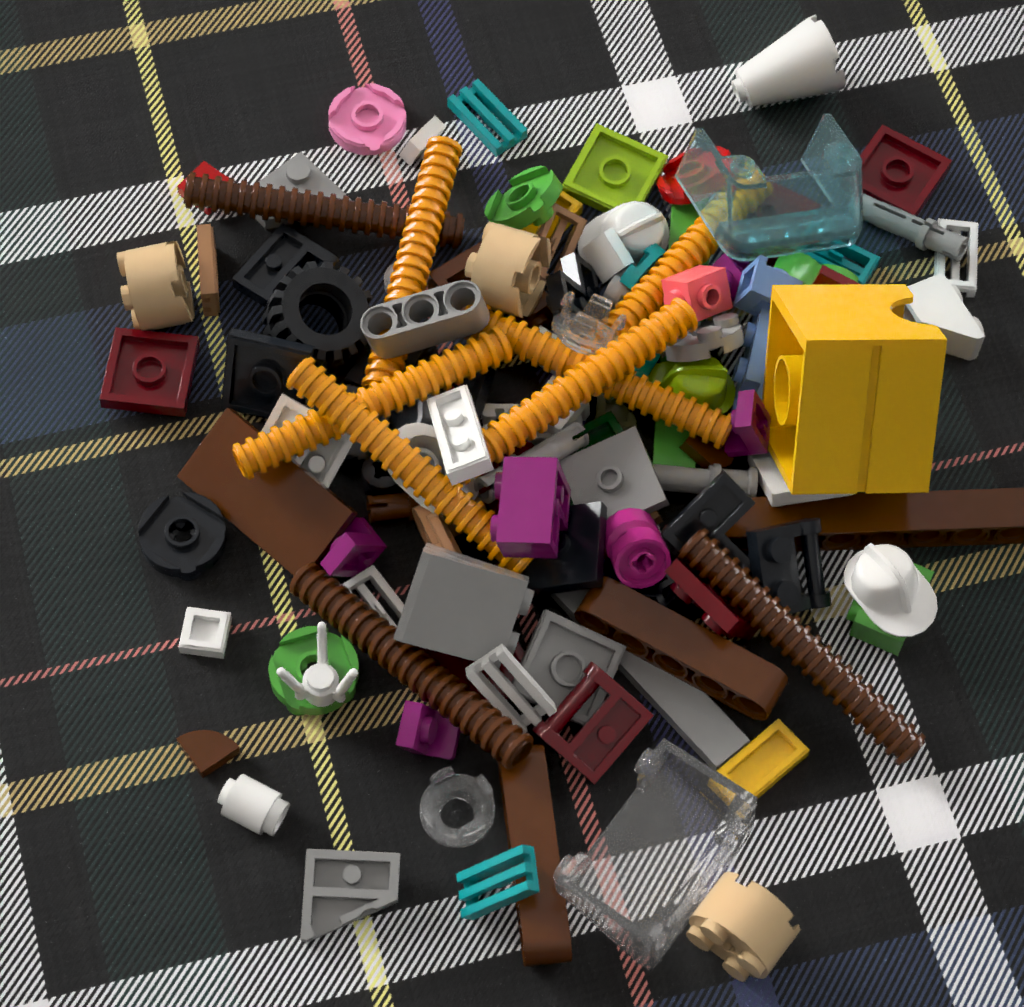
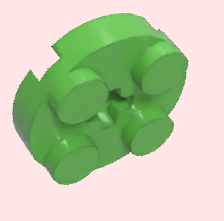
M535 166L520 172L508 180L512 187L503 195L498 189L492 195L485 208V216L493 223L516 229H522L532 223L534 226H540L553 216L554 210L552 206L559 198L563 185L552 170L549 172L546 166Z
M317 626L302 627L290 632L279 642L280 646L274 652V655H271L268 670L270 684L275 696L294 715L327 714L351 701L355 695L359 679V663L356 651L349 640L342 635L340 638L336 634L329 633L328 628H326L328 665H331L337 671L339 683L352 668L357 669L358 675L346 691V699L342 703L335 701L329 706L317 707L310 704L306 698L297 700L295 692L277 675V669L283 667L300 683H303L302 673H305L308 669L307 664L310 662L317 664Z

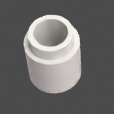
M241 774L237 780L229 778L217 800L218 803L223 805L221 810L222 816L259 835L265 832L271 836H274L281 826L290 806L289 802L281 799V793L245 774Z

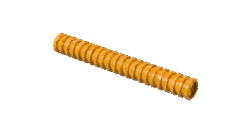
M434 136L427 141V149L424 152V160L421 163V171L418 174V182L415 185V193L411 200L412 205L409 207V216L406 218V227L403 229V238L400 240V249L396 255L397 261L394 262V272L391 273V283L388 285V295L385 296L384 303L426 290V280L429 278V269L433 263L432 257L435 256V246L439 241L438 235L441 233V224L444 222V213L448 207L447 201H449L451 196L450 190L453 188V179L456 177V168L459 166V157H461L463 150L462 146L452 138ZM385 329L381 331L378 335L387 333L390 329ZM371 349L372 353L368 357L369 364L364 372L366 376L363 377L361 385L368 389L370 382L375 381L379 384L382 377L387 375L392 378L397 370L403 372L405 368L404 361L407 359L408 354L384 359L374 354Z
M744 168L740 175L736 176L733 182L725 188V191L718 195L717 200H714L709 208L702 212V216L698 217L694 224L687 228L686 233H683L678 241L671 245V248L663 254V257L655 262V266L647 271V275L640 278L639 283L631 288V292L624 295L623 301H619L615 305V309L609 311L607 318L602 319L599 322V327H595L591 334L586 336L582 344L578 345L576 349L581 350L584 347L588 349L589 355H593L601 347L607 349V344L611 340L618 342L617 337L622 333L628 334V330L632 326L639 327L641 320H649V316L653 312L660 313V308L664 306V292L661 280L706 263L710 255H713L718 247L725 243V240L733 234V231L739 228L741 222L745 221L748 215L755 210L756 206L761 204L763 199L771 193V184L767 177L755 168Z
M674 298L670 305L665 304L660 308V313L653 312L649 316V320L643 319L639 322V327L632 326L628 330V334H620L617 337L618 342L611 340L607 344V349L604 347L599 348L596 351V356L590 354L586 357V363L578 362L575 365V370H566L564 378L557 376L553 380V385L547 383L542 387V392L535 391L532 393L531 400L525 398L520 402V407L516 405L511 407L509 415L502 413L498 417V422L490 421L487 424L488 429L482 428L491 461L500 463L504 459V454L510 456L515 452L514 447L522 448L526 445V439L533 441L537 437V432L542 434L546 432L548 424L555 426L559 422V417L565 419L570 415L569 410L576 412L581 407L580 403H589L591 395L598 397L602 393V388L610 389L613 386V381L620 382L624 378V374L630 375L634 372V367L641 368L645 364V360H653L656 357V353L661 354L666 350V345L672 347L677 343V339L682 340L687 336V331H696L698 319L692 307L681 298ZM470 479L461 482V484L466 486L470 483Z
M473 304L467 305L465 310L470 308ZM487 305L490 312L487 326L482 331L471 335L472 338L477 340L480 333L490 334L491 328L496 326L505 333L511 345L513 356L515 354L519 355V360L526 362L527 359L531 360V366L536 368L542 365L544 366L543 371L547 373L553 370L556 372V377H563L564 372L568 369L575 370V365L578 362L586 363L585 359L589 356L588 349L582 347L581 350H578L573 342H570L568 345L564 344V339L559 336L555 340L552 338V333L546 331L542 334L539 327L533 326L531 329L528 327V322L523 320L517 323L516 317L510 315L506 318L503 311L497 310L493 312L490 305ZM635 370L630 375L624 374V378L620 382L613 381V386L610 389L602 388L605 399L610 400L613 397L618 405L623 403L629 404L628 409L632 411L638 408L641 410V415L646 417L649 413L653 415L652 420L658 422L662 419L667 427H671L672 424L678 426V432L683 433L684 430L690 432V437L695 438L698 435L702 437L701 442L707 444L711 441L716 449L724 446L732 429L731 413H728L726 416L721 414L722 409L718 407L715 410L710 409V404L704 402L702 405L697 403L698 399L696 397L685 398V393L682 391L676 394L673 392V387L668 385L666 388H663L658 380H655L653 383L649 382L648 376L643 374L642 377H638Z
M495 326L491 328L490 334L480 333L477 340L472 337L468 338L466 345L457 343L454 346V350L451 351L446 348L442 351L441 356L437 354L431 355L428 362L424 359L419 360L417 367L411 364L406 366V372L402 373L400 370H397L393 374L394 377L390 378L386 375L381 378V383L379 384L375 381L370 382L368 389L362 386L357 388V401L360 404L363 401L366 402L369 412L375 410L379 413L378 417L383 416L386 419L391 416V411L393 410L397 413L402 412L404 405L413 407L415 400L419 399L421 402H424L428 398L427 395H439L442 388L448 391L452 388L453 383L459 386L464 383V378L466 377L469 380L474 379L477 372L482 375L486 374L488 367L497 369L502 361L506 364L510 363L513 356L511 345L505 333ZM310 409L307 412L308 416L303 417L299 414L295 416V421L292 423L289 420L283 421V427L272 426L268 434L261 431L258 433V438L253 440V438L248 437L243 445H240L238 442L234 443L232 453L242 475L251 480L254 479V473L259 471L261 475L265 474L267 467L271 466L273 469L279 467L280 461L284 460L285 463H289L292 461V456L296 455L300 458L304 456V451L307 449L313 452L317 449L316 445L320 443L322 446L328 445L331 438L336 441L340 440L342 437L339 432L340 426L337 424L332 426L328 423L330 418L327 415L321 417L318 411Z
M313 357L305 358L300 362L287 379L286 387L289 390L295 388L298 391L296 396L300 399L306 397L309 407L313 408L316 406L321 417L327 415L330 418L329 424L332 426L335 424L339 425V432L342 435L348 433L351 436L349 441L353 444L359 442L361 444L360 450L364 453L369 451L372 454L370 458L374 462L379 459L383 463L381 466L383 470L390 469L393 471L392 477L395 480L400 477L404 481L403 487L406 489L409 487L415 490L413 495L416 498L421 495L425 499L424 504L427 507L433 505L436 508L434 511L436 515L439 516L442 513L447 517L445 522L448 525L453 522L457 526L456 532L459 534L462 531L468 535L466 540L469 543L474 540L479 544L477 549L480 552L486 550L489 553L487 556L489 560L492 561L495 558L500 562L498 564L499 567H506L508 570L519 574L522 573L534 558L503 557L497 543L492 542L490 536L491 517L493 514L495 515L493 510L487 512L483 508L485 503L482 501L475 502L472 499L474 494L472 492L466 494L462 490L464 486L461 483L452 486L448 476L441 473L442 467L440 465L434 467L430 463L432 458L428 455L422 457L419 447L416 446L413 449L409 445L411 441L408 438L402 440L399 437V430L395 428L392 431L388 428L390 423L387 420L381 422L378 419L379 413L375 410L369 412L367 410L368 404L364 401L360 404L355 393L349 395L346 392V385L343 383L338 385L335 383L337 378L334 375L328 377L325 374L326 368L322 365L319 367L314 365L316 360Z

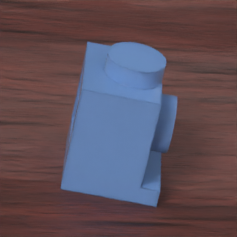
M761 254L742 271L733 304L734 307L756 317L761 308L770 311L772 285L803 284V281L790 276L785 270L766 265L768 258Z

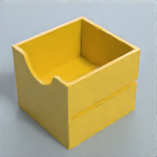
M905 284L772 285L762 403L771 416L768 450L792 495L857 494V492H865L866 494L929 493L947 338L935 325L921 324L903 319L905 304L912 303L914 296Z

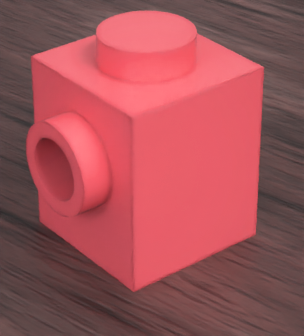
M698 265L661 280L664 292V305H670V302L676 297L681 298L692 307L698 322L733 308L725 267Z

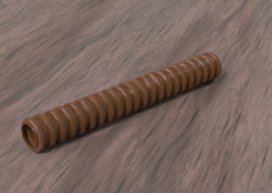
M190 172V175L187 176L184 192L186 209L198 206L199 211H204L205 207L211 208L212 213H217L218 209L224 210L225 215H230V212L233 211L237 212L239 217H242L243 213L249 214V217L255 219L256 215H260L262 220L268 221L269 217H273L275 222L278 223L282 219H286L288 224L293 225L294 221L301 222L300 225L305 227L307 223H312L313 228H319V225H326V230H332V227H339V232L351 229L352 234H357L359 230L364 231L365 236H370V232L377 233V238H382L383 234L389 235L391 240H395L396 236L403 238L402 233L406 227L405 222L407 216H409L408 211L410 205H407L406 209L400 208L399 203H394L393 207L387 206V201H382L381 205L374 204L375 200L369 199L368 203L362 202L360 197H356V201L349 200L347 195L340 199L336 198L337 195L331 193L330 197H326L324 192L318 191L317 195H313L311 190L308 189L305 190V193H300L298 188L295 187L292 188V191H287L286 187L280 185L279 189H274L273 184L269 183L266 187H261L260 182L248 185L247 180L235 183L234 178L222 181L221 176L209 179V174L196 177V172ZM446 211L444 213V222L441 224V233L438 235V243H440V247L445 248L446 244H451L452 249H458L462 242L465 218L463 213L458 212L457 216H451L450 211Z
M704 528L697 531L680 549L678 557L681 560L685 558L689 560L690 564L688 567L692 570L697 568L700 571L699 577L702 580L705 578L711 581L709 587L712 589L717 587L721 591L719 596L722 599L725 597L731 600L729 606L733 609L737 606L741 610L739 615L742 618L749 617L752 620L750 626L753 628L758 626L762 630L760 635L763 638L769 636L772 639L770 645L773 647L778 645L782 649L780 654L783 657L789 655L793 659L791 665L794 667L799 665L803 669L801 674L804 677L809 674L813 678L811 684L815 687L819 684L823 688L822 694L824 696L830 694L834 698L832 703L835 706L840 704L844 708L842 713L845 716L851 714L855 718L853 723L856 726L861 724L865 728L863 733L866 736L872 734L875 737L873 742L877 746L882 744L885 747L884 753L887 756L892 753L896 757L894 762L898 766L905 764L923 746L926 736L923 733L916 734L914 732V724L910 723L907 725L903 721L905 716L902 713L896 715L893 712L894 706L891 703L886 705L882 701L884 696L881 693L876 696L872 692L874 687L870 683L865 685L862 682L863 676L861 674L855 676L851 672L853 667L850 664L845 666L840 662L843 657L840 654L834 656L830 652L832 647L829 644L826 646L820 643L822 637L820 635L814 637L810 633L812 628L809 625L803 627L799 623L801 618L798 615L793 617L789 613L791 608L788 605L783 608L779 604L781 599L778 596L773 598L769 594L771 589L768 586L762 588L758 584L760 579L757 576L752 578L748 574L750 572L748 567L742 569L738 565L740 560L737 557L732 559L728 555L730 550L727 547L721 549L718 546L720 541L717 538L712 540L707 535L710 532L708 529Z
M310 562L302 566L295 573L289 589L294 597H299L303 604L309 605L313 612L319 613L321 619L328 621L332 628L338 629L342 636L348 637L352 644L358 645L362 652L368 653L369 658L378 661L380 667L388 669L391 676L398 677L402 685H408L409 690L412 693L418 694L423 702L429 701V706L433 710H439V714L443 718H449L450 723L454 727L460 726L461 733L470 735L472 742L475 744L481 743L482 750L491 752L494 760H502V765L505 769L511 770L519 766L528 757L533 747V736L529 733L523 734V729L519 725L512 726L513 722L509 717H502V713L498 708H491L492 705L488 700H481V696L477 691H471L467 683H460V678L457 675H450L449 669L445 666H440L437 659L430 658L427 651L420 650L418 646L394 640L393 637L397 627L390 625L386 618L380 617L376 610L370 609L366 602L360 601L356 594L350 593V590L346 586H342L336 578H331L325 570H321L320 565Z

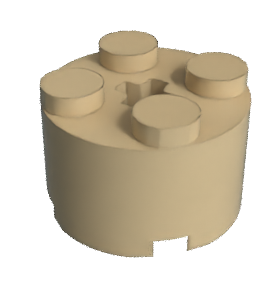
M488 222L483 231L482 243L478 253L472 252L467 259L465 276L471 278V281L478 286L485 303L490 305L492 310H501L504 314L514 317H528L538 305L545 288L546 281L539 279L542 266L550 268V240L538 234Z
M177 241L163 242L117 253L120 273L122 277L126 276L128 284L120 287L125 310H131L134 329L154 331L193 322L195 311L190 281H186L183 270L186 268Z
M724 872L689 918L691 927L687 931L686 936L698 948L704 951L711 950L723 959L722 967L735 979L745 982L749 976L760 979L766 978L800 932L799 924L791 927L789 921L794 915L781 900L753 880L745 887L735 882L740 874Z

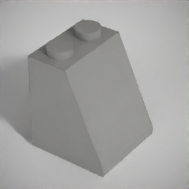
M426 542L393 639L471 661H477L500 644H503L513 655L520 633L512 631L517 615H527L534 595V590L527 588L529 577ZM497 660L494 664L500 668L501 662Z

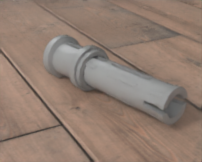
M717 463L709 465L708 469L653 464L664 491L699 494L724 470L750 497H756L757 467H750L748 471L724 469L721 464Z

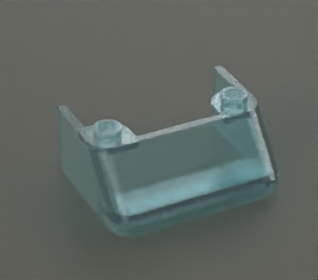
M831 113L823 114L800 160L807 171L764 176L754 160L748 156H721L703 128H696L675 174L678 183L721 250L730 258L738 261H753L760 254L767 258L848 247L856 243L863 230L862 159Z

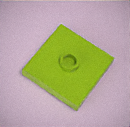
M596 123L562 184L563 191L578 201L603 213L623 203L631 201L646 202L656 184L658 176L661 175L667 164L668 155Z

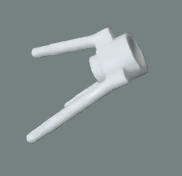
M321 621L317 625V664L310 666L305 671L303 683H300L283 667L277 669V675L295 692L297 700L306 698L314 706L326 707L335 701L339 703L345 701V693L355 681L358 671L355 668L350 669L339 683L337 671L331 665H328L326 623Z

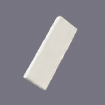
M467 384L428 398L426 400L446 474L451 485H456L494 470L473 398Z

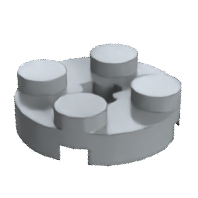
M726 313L714 317L713 320L699 321L696 331H687V336L682 340L677 339V343L672 347L666 345V350L661 353V357L666 356L667 361L691 362L711 358L710 351L723 346L724 354L738 349L744 344L742 325L739 323L738 314Z

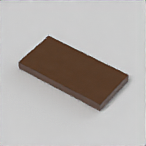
M226 408L177 477L197 494L215 503L226 519L293 576L307 563L315 562L320 565L329 553L331 544L343 534L358 513L294 459L289 463H285L284 460L280 461L279 467L273 469L271 466L267 467L265 474L261 475L258 471L254 473V479L248 480L244 477L232 453L233 444L238 442L240 445H243L248 437L254 440L258 438L260 431L236 411Z

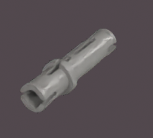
M859 191L854 196L849 207L850 216L906 238L915 243L916 248L923 251L930 249L959 262L967 250L969 244L968 237L938 226V222L934 219L927 218L924 220L906 211L874 199Z
M572 422L566 428L518 456L512 454L508 457H557L560 461L589 445V435L587 433L578 439H572L573 436L585 430L580 423ZM503 461L498 468L474 480L475 491L491 485L490 489L478 495L486 504H490L496 499L494 480L496 473L503 470Z

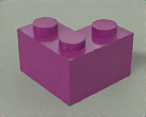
M504 457L503 470L496 473L494 480L495 498L500 499L498 515L493 514L491 517L490 536L492 542L497 543L503 557L557 559L559 531H568L571 495L570 486L558 458Z

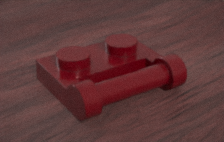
M591 661L582 671L585 676L556 708L557 712L545 722L541 720L532 731L590 782L596 784L654 714ZM600 687L609 696L569 742H566L558 734L597 688Z

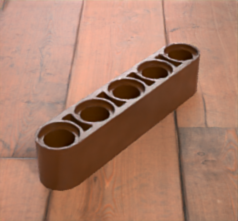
M603 576V587L589 589L574 613L576 620L583 627L626 646L625 651L756 720H766L788 684L787 675L774 664L606 576Z
M536 744L533 745L530 754L523 763L511 770L503 767L502 760L498 761L508 850L521 844L533 846L540 892L515 902L524 967L572 962L570 928L544 745ZM526 876L514 880L513 886L526 881Z

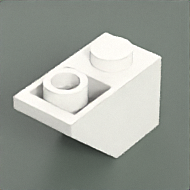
M939 273L907 286L914 296L912 303L905 304L903 319L937 326L947 338L946 354L969 361L977 358L985 338L983 326L977 317H972L963 303L960 290L955 285L950 284L944 273Z

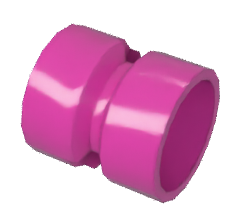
M627 508L617 511L608 518L606 522L605 551L610 558L611 565L618 579L631 588L640 589L653 586L661 581L666 575L664 571L671 564V557L652 516L642 509Z

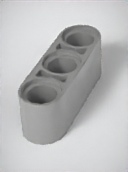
M460 280L375 305L362 315L360 328L374 354L380 358L389 359L476 334L487 326L490 312L478 286L472 281ZM473 304L470 308L461 310L464 306ZM431 317L429 320L419 323L422 319ZM390 329L387 333L378 335L381 331Z

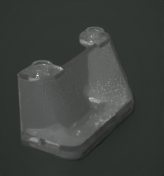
M665 738L661 740L654 750L647 748L643 752L634 769L639 774L636 789L588 853L585 854L581 851L574 857L569 854L566 855L553 875V878L556 880V892L629 957L649 971H652L662 960L688 924L691 915L745 844L754 825L758 799L752 793Z

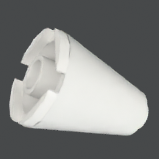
M813 15L735 70L736 79L731 81V85L739 103L746 101L749 107L836 92L845 88L846 80L843 69L838 72L835 70V59L840 57L828 29L822 20L817 21V15Z

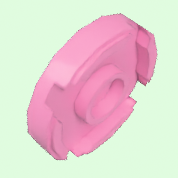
M365 84V87L355 89V86L344 89L334 97L328 109L329 131L334 141L344 150L358 155H377L389 151L401 141L406 131V111L401 98L391 89L377 84Z

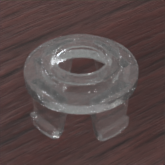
M567 292L560 302L563 308L561 313L553 317L551 328L566 347L584 355L592 354L596 356V351L601 347L607 349V344L611 340L618 342L617 334L619 330L625 327L626 315L621 314L614 322L612 328L607 326L613 301L594 293L583 312L579 311L576 314L571 313L575 299L574 292Z
M451 766L434 773L430 777L431 784L422 795L419 807L420 821L425 832L437 843L452 848L468 847L482 840L490 831L495 819L494 794L488 780L483 775L474 778L465 774H455ZM453 799H462L468 802L474 811L473 820L460 827V829L446 826L440 816L443 805Z

